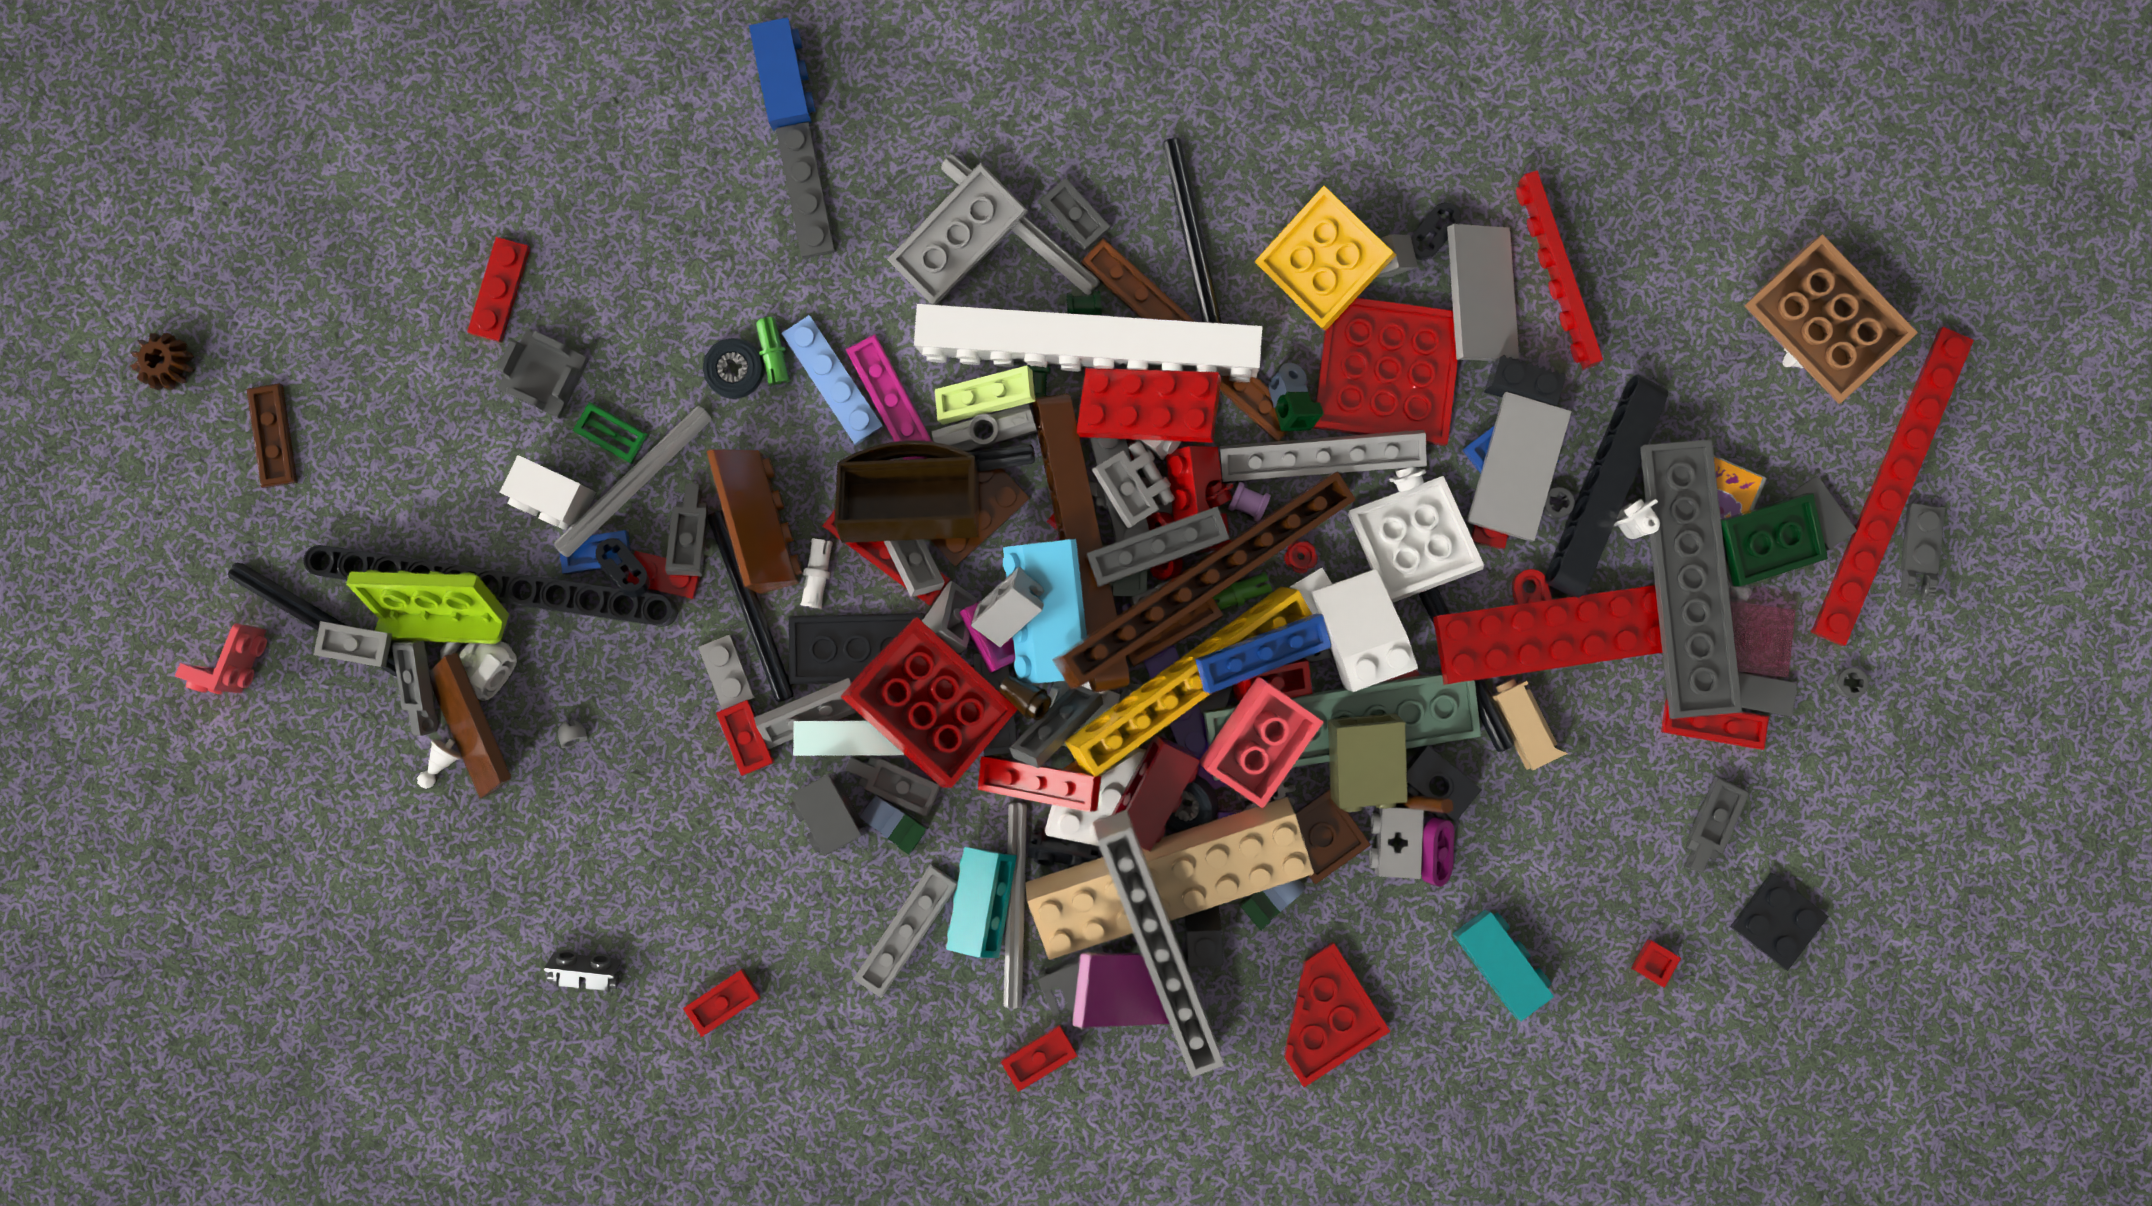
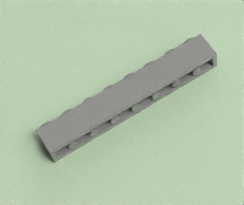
M1127 810L1093 822L1097 842L1191 1078L1224 1066L1218 1042Z

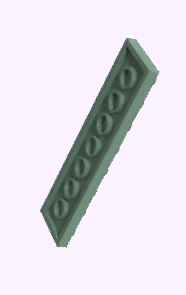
M1442 672L1384 681L1355 692L1341 688L1291 698L1323 721V724L1293 767L1330 762L1328 719L1396 713L1405 721L1406 749L1481 737L1475 680L1444 685ZM1238 705L1203 711L1208 747ZM1212 775V778L1214 780H1220L1214 775Z

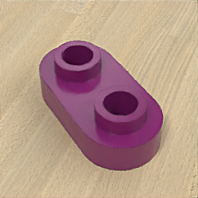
M1434 817L1423 827L1421 875L1424 882L1442 887L1449 881L1453 871L1454 826L1448 820Z

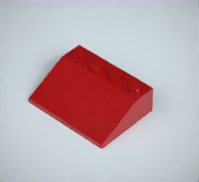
M915 617L870 662L840 696L940 787L952 788L1017 711V708L918 617Z

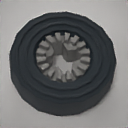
M730 338L719 341L709 349L704 358L703 373L705 381L714 392L724 398L738 399L747 397L756 391L763 379L764 365L762 357L753 345L745 340ZM732 360L736 364H742L743 366L738 370L739 375L737 377H733L731 373L725 374V370L729 368L728 362Z
M1196 775L1195 779L1186 785L1178 810L1175 813H1171L1166 822L1168 827L1176 832H1181L1214 821L1218 812V798L1213 787L1206 779ZM1185 799L1193 800L1192 804L1194 805L1192 807H1185L1182 802Z

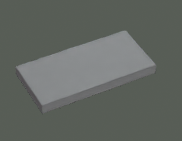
M980 163L887 260L931 305H938L1029 211Z
M1452 224L1448 226L1456 360L1496 361L1503 355L1507 358L1512 357L1513 360L1519 359L1510 228Z
M1509 392L1504 393L1467 523L1530 542L1535 541L1572 411Z

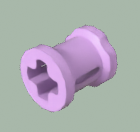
M1239 482L1228 510L1234 511L1236 509L1253 516L1254 521L1258 522L1264 514L1271 495L1268 493L1261 495L1245 488V484Z

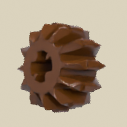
M150 333L149 342L143 339L138 340L141 347L140 351L130 352L133 357L138 358V361L130 365V367L134 371L139 372L137 379L140 382L148 383L150 388L155 390H161L163 387L168 390H175L176 381L181 384L187 383L182 373L183 371H194L191 366L185 364V362L193 359L194 356L186 351L188 347L186 342L180 339L176 340L175 336L169 333H164L162 336L157 333ZM160 359H164L163 364L159 363Z

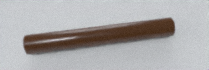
M1407 795V802L1396 803L1395 807L1450 813L1453 810L1454 804L1450 799Z

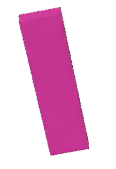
M874 334L845 349L894 442H932L876 335ZM903 457V459H927V457Z

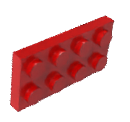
M1086 368L1076 433L1079 437L1213 442L1222 377L1219 372Z

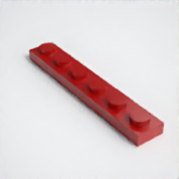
M1538 170L1524 174L1518 182L1519 186L1516 188L1517 199L1521 206L1526 205L1530 217L1527 219L1528 231L1531 237H1537L1540 246L1538 250L1539 263L1543 269L1547 268L1550 274L1551 281H1549L1548 286L1552 298L1559 300L1562 312L1559 314L1561 326L1565 332H1570L1573 344L1570 345L1572 358L1575 363L1581 364L1582 370L1588 369L1603 361V357Z

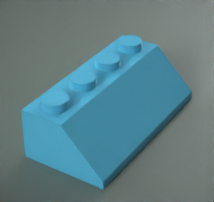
M1076 539L1003 547V567L1006 572V578L1018 567H1021L1024 573L1036 581L1044 590V593L1040 596L1030 590L1031 594L1044 604L1043 610L1012 637L1016 659L1014 668L1018 680L1029 684L1065 681L1052 659L1087 636Z

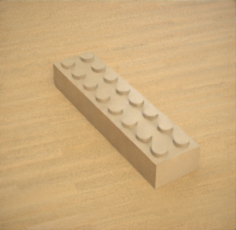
M1288 797L1267 803L1264 808L1257 806L1162 837L1160 842L1154 844L1150 852L1142 848L1170 921L1314 874L1295 812ZM1104 857L1025 882L1027 903L1049 960L1134 933Z

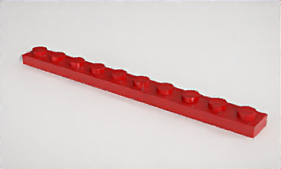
M1945 327L1938 329L1855 528L1857 531L1851 535L1811 633L1840 646H1846L1974 342L1973 339Z

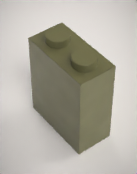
M1396 713L1328 719L1331 799L1338 808L1347 812L1361 811L1364 806L1375 805L1378 808L1387 809L1395 807L1396 803L1407 802L1405 721Z

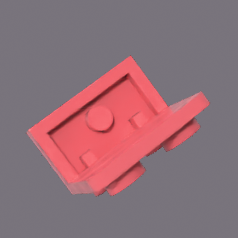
M235 623L229 632L215 669L180 663L175 676L186 680V687L199 692L207 693L209 691L220 695L223 691L242 693L243 689L248 688L254 678V670L251 668L256 656L262 655L266 648L267 638L264 637L266 630L260 627Z

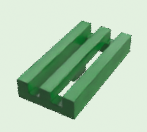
M591 402L588 403L572 430L630 464H633L636 455L642 449L643 443L649 437L648 434ZM592 412L637 436V439L633 442L590 418ZM587 423L631 448L627 454L583 429L585 424Z

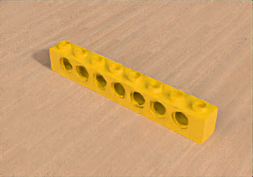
M1279 587L1065 740V744L1080 768L1097 777L1209 696V693L1204 692L1195 661L1196 658L1313 615L1300 591Z

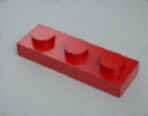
M499 237L495 238L467 333L502 343L531 249L528 245Z

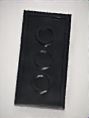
M925 613L788 616L789 684L837 683L847 678L852 683L915 617L922 621Z

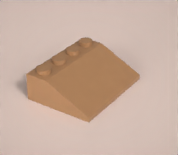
M1823 234L1810 241L1744 305L1838 404L1842 403L1918 333Z

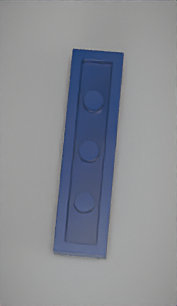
M1315 613L1196 658L1195 661L1204 692L1211 694L1331 647L1323 614Z

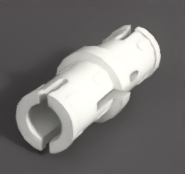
M812 538L808 567L803 570V575L806 578L800 605L822 609L826 579H830L831 572H828L833 542Z

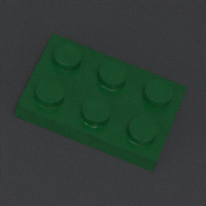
M1805 493L1721 519L1723 544L1733 586L1741 587L1828 559L1813 493Z

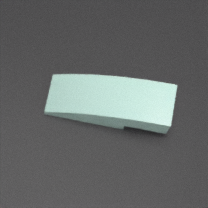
M794 721L793 756L904 755L868 721Z

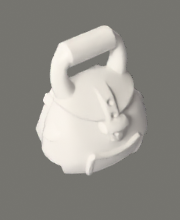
M502 640L496 644L468 643L459 654L475 694L482 701L489 700L500 690L517 663L515 653L509 644L502 642ZM446 642L440 650L441 659L446 655L457 652L462 643Z

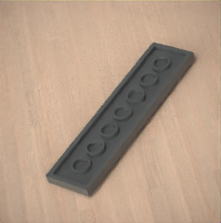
M1712 439L1643 445L1640 449L1646 502L1654 499L1658 501L1651 508L1660 521L1659 529L1655 533L1650 534L1669 717L1673 719L1742 713Z

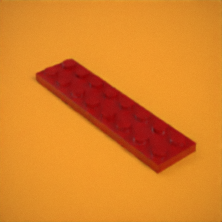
M1655 585L1582 595L1580 598L1574 596L1433 617L1444 685L1662 653Z

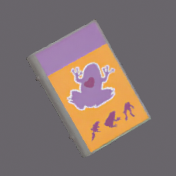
M1714 455L1721 519L1755 509L1758 499H1761L1760 494L1767 478ZM1725 553V562H1726V564H1728V562H1727V557H1726V553Z

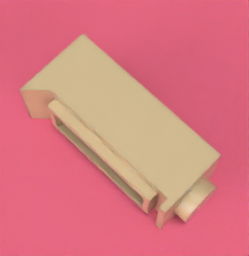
M1513 678L1496 686L1498 693L1492 695V698L1514 740V746L1526 770L1530 768L1535 770L1568 753L1554 747L1557 745V742L1531 690L1524 687L1529 684L1528 681L1516 683Z

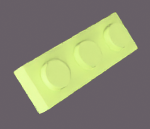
M1023 366L935 389L937 421L944 425L972 418L979 414H988L1035 402L1032 369L1028 366Z

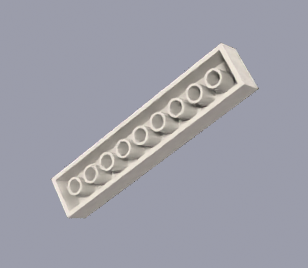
M917 304L914 346L921 355L927 356V361L945 363L947 362V357L959 358L960 363L979 365L981 359L994 361L993 365L1000 367H1013L1014 362H1025L1030 366L1045 368L1047 364L1061 365V370L1081 371V366L1095 367L1094 369L1116 368L1128 370L1219 372L1220 375L1230 376L1229 380L1233 382H1250V377H1257L1260 367L1262 326Z

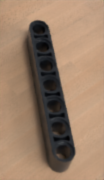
M1639 374L1634 375L1629 380L1622 392L1545 575L1546 584L1571 597L1580 598L1590 584L1642 460L1640 447L1648 445L1668 397L1667 389Z

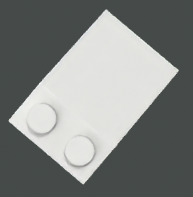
M1377 569L1311 591L1319 614H1323L1331 643L1330 649L1343 688L1355 692L1418 669L1408 636Z

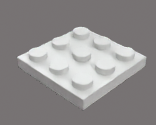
M1444 476L1425 482L1413 489L1400 491L1362 505L1348 512L1372 570L1377 569L1392 603L1480 571L1484 567Z

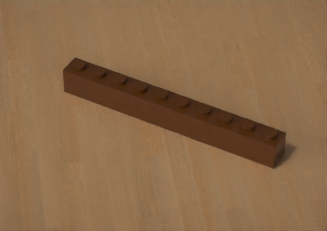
M1338 471L1322 478L1052 659V661L1071 689L1083 686L1356 500Z

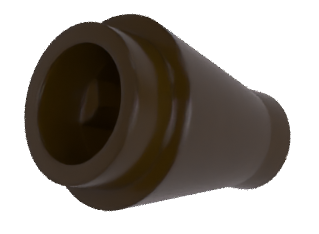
M1012 675L1007 676L999 688V692L1006 696L1026 719L1040 720L1048 712L1052 703V698L1047 695L1046 689L1018 680Z

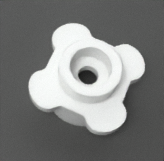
M1420 467L1398 468L1395 470L1396 476L1389 478V480L1396 484L1398 491H1406L1424 483L1422 475L1426 473V470Z

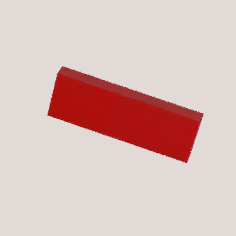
M1666 699L1661 733L1764 750L1769 716L1742 712L1670 719L1668 699Z

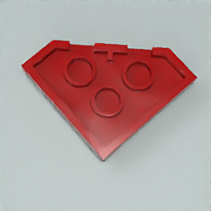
M1333 942L1303 961L1284 1051V1058L1303 1088H1305L1391 1032Z

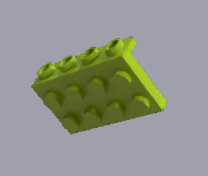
M367 570L366 572H350L346 582L348 587L379 618L375 631L392 634L391 640L496 644L502 639L509 613L482 582L481 578L468 572L453 575L440 572L415 574L408 571L381 573L376 570Z

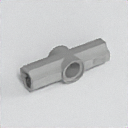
M1029 403L989 415L979 414L973 417L972 420L931 432L934 442L970 452L981 448H991L995 444L1037 432ZM982 424H988L993 427V434L988 439L982 440L975 436L976 429Z

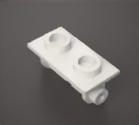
M1640 499L1633 504H1627L1621 508L1614 526L1618 525L1623 534L1629 539H1637L1655 533L1660 527V521L1651 506L1658 501L1654 499L1644 503Z

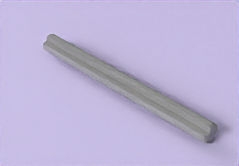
M954 154L949 155L941 166V169L958 184L973 171ZM1026 216L1012 229L1016 235L1086 295H1090L1098 287L1100 281L1096 276Z
M701 406L695 407L554 542L555 548L565 557L573 554L711 421L709 413Z
M1020 802L1010 803L1008 809L1007 853L1017 855L1005 926L1004 1007L1011 1009L1021 1008L1023 992L1027 805Z

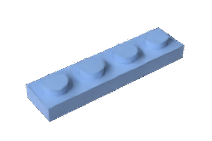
M810 315L781 333L855 445L883 428V425Z

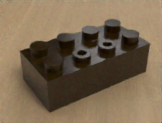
M897 441L869 447L837 462L834 524L841 543L979 537V474L975 457L961 449L946 444L929 441ZM902 457H927V458H931V459L890 460V459L902 458Z

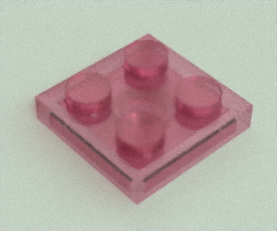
M1730 601L1738 672L1781 678L1789 677L1795 610Z

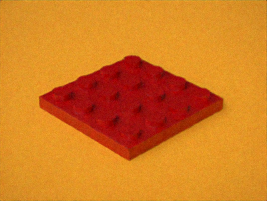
M1356 298L1326 331L1324 330L1315 401L1320 402L1324 414L1312 429L1357 435L1424 430L1426 433V444L1446 446L1449 438L1458 360H1456L1453 310Z

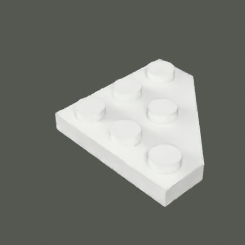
M1135 748L1124 759L1098 775L1101 776L1098 811L1088 812L1052 805L1045 828L1047 836L1099 846L1093 822L1112 815L1146 750Z

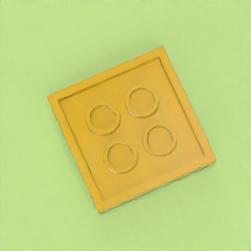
M1323 186L1254 262L1307 315L1326 331L1397 254L1328 188Z

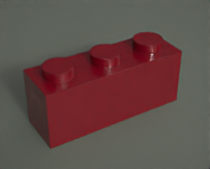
M1158 734L1154 735L1112 813L1114 815L1127 810L1141 848L1149 852L1154 844L1162 839L1165 833V824L1171 813H1175L1178 810L1182 801V793L1186 785L1195 779L1200 762L1191 750Z

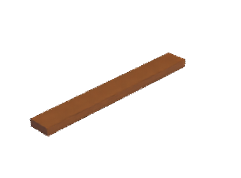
M1104 238L1081 261V264L1096 276L1105 287L1138 317L1143 319L1196 322ZM1221 375L1220 391L1276 442L1280 441L1288 431H1281L1269 388L1257 377H1250V382H1233L1229 380L1230 376Z

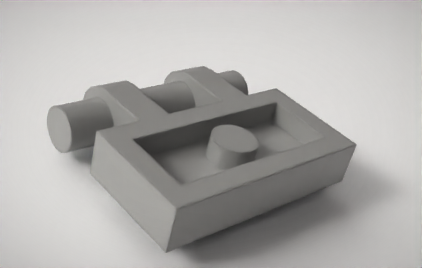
M1140 440L1128 447L1135 460L1130 462L1123 450L1092 469L1127 528L1132 527L1159 510L1152 498L1155 495H1158L1164 506L1175 500L1174 495L1169 489L1171 486L1167 477L1163 478L1153 462L1155 457L1150 450L1146 451ZM1140 468L1151 484L1148 488L1145 487L1136 472Z

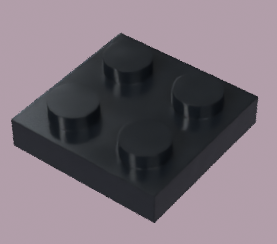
M1770 873L1731 924L1730 928L1781 968L1788 971L1829 916L1777 875Z

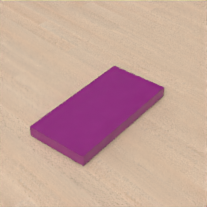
M1081 953L1073 1026L1092 1028L1170 1024L1142 953Z

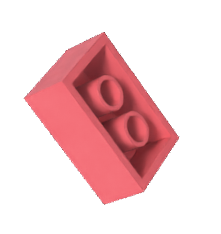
M1258 676L1201 757L1199 763L1206 771L1261 808H1264L1321 727L1323 721Z

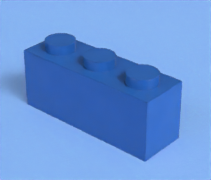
M788 17L749 25L767 117L772 130L776 131V128L805 122L812 123L810 113L816 112L812 92L805 91L804 81L809 80V74L805 59L799 61L797 49L803 48L799 29H792Z

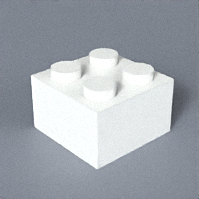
M519 455L500 490V493L510 497L507 504L534 516H537L540 511L539 519L566 531L569 525L572 526L588 511L596 494L593 490Z

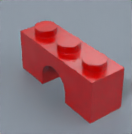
M1188 446L1167 454L1166 461L1169 482L1171 484L1170 490L1175 497V500L1172 501L1174 522L1209 510L1210 507L1205 496L1208 483L1222 480L1218 447ZM1224 513L1221 514V517L1229 536L1227 514ZM1225 541L1223 543L1214 545L1212 547L1203 549L1195 553L1215 551L1228 541Z

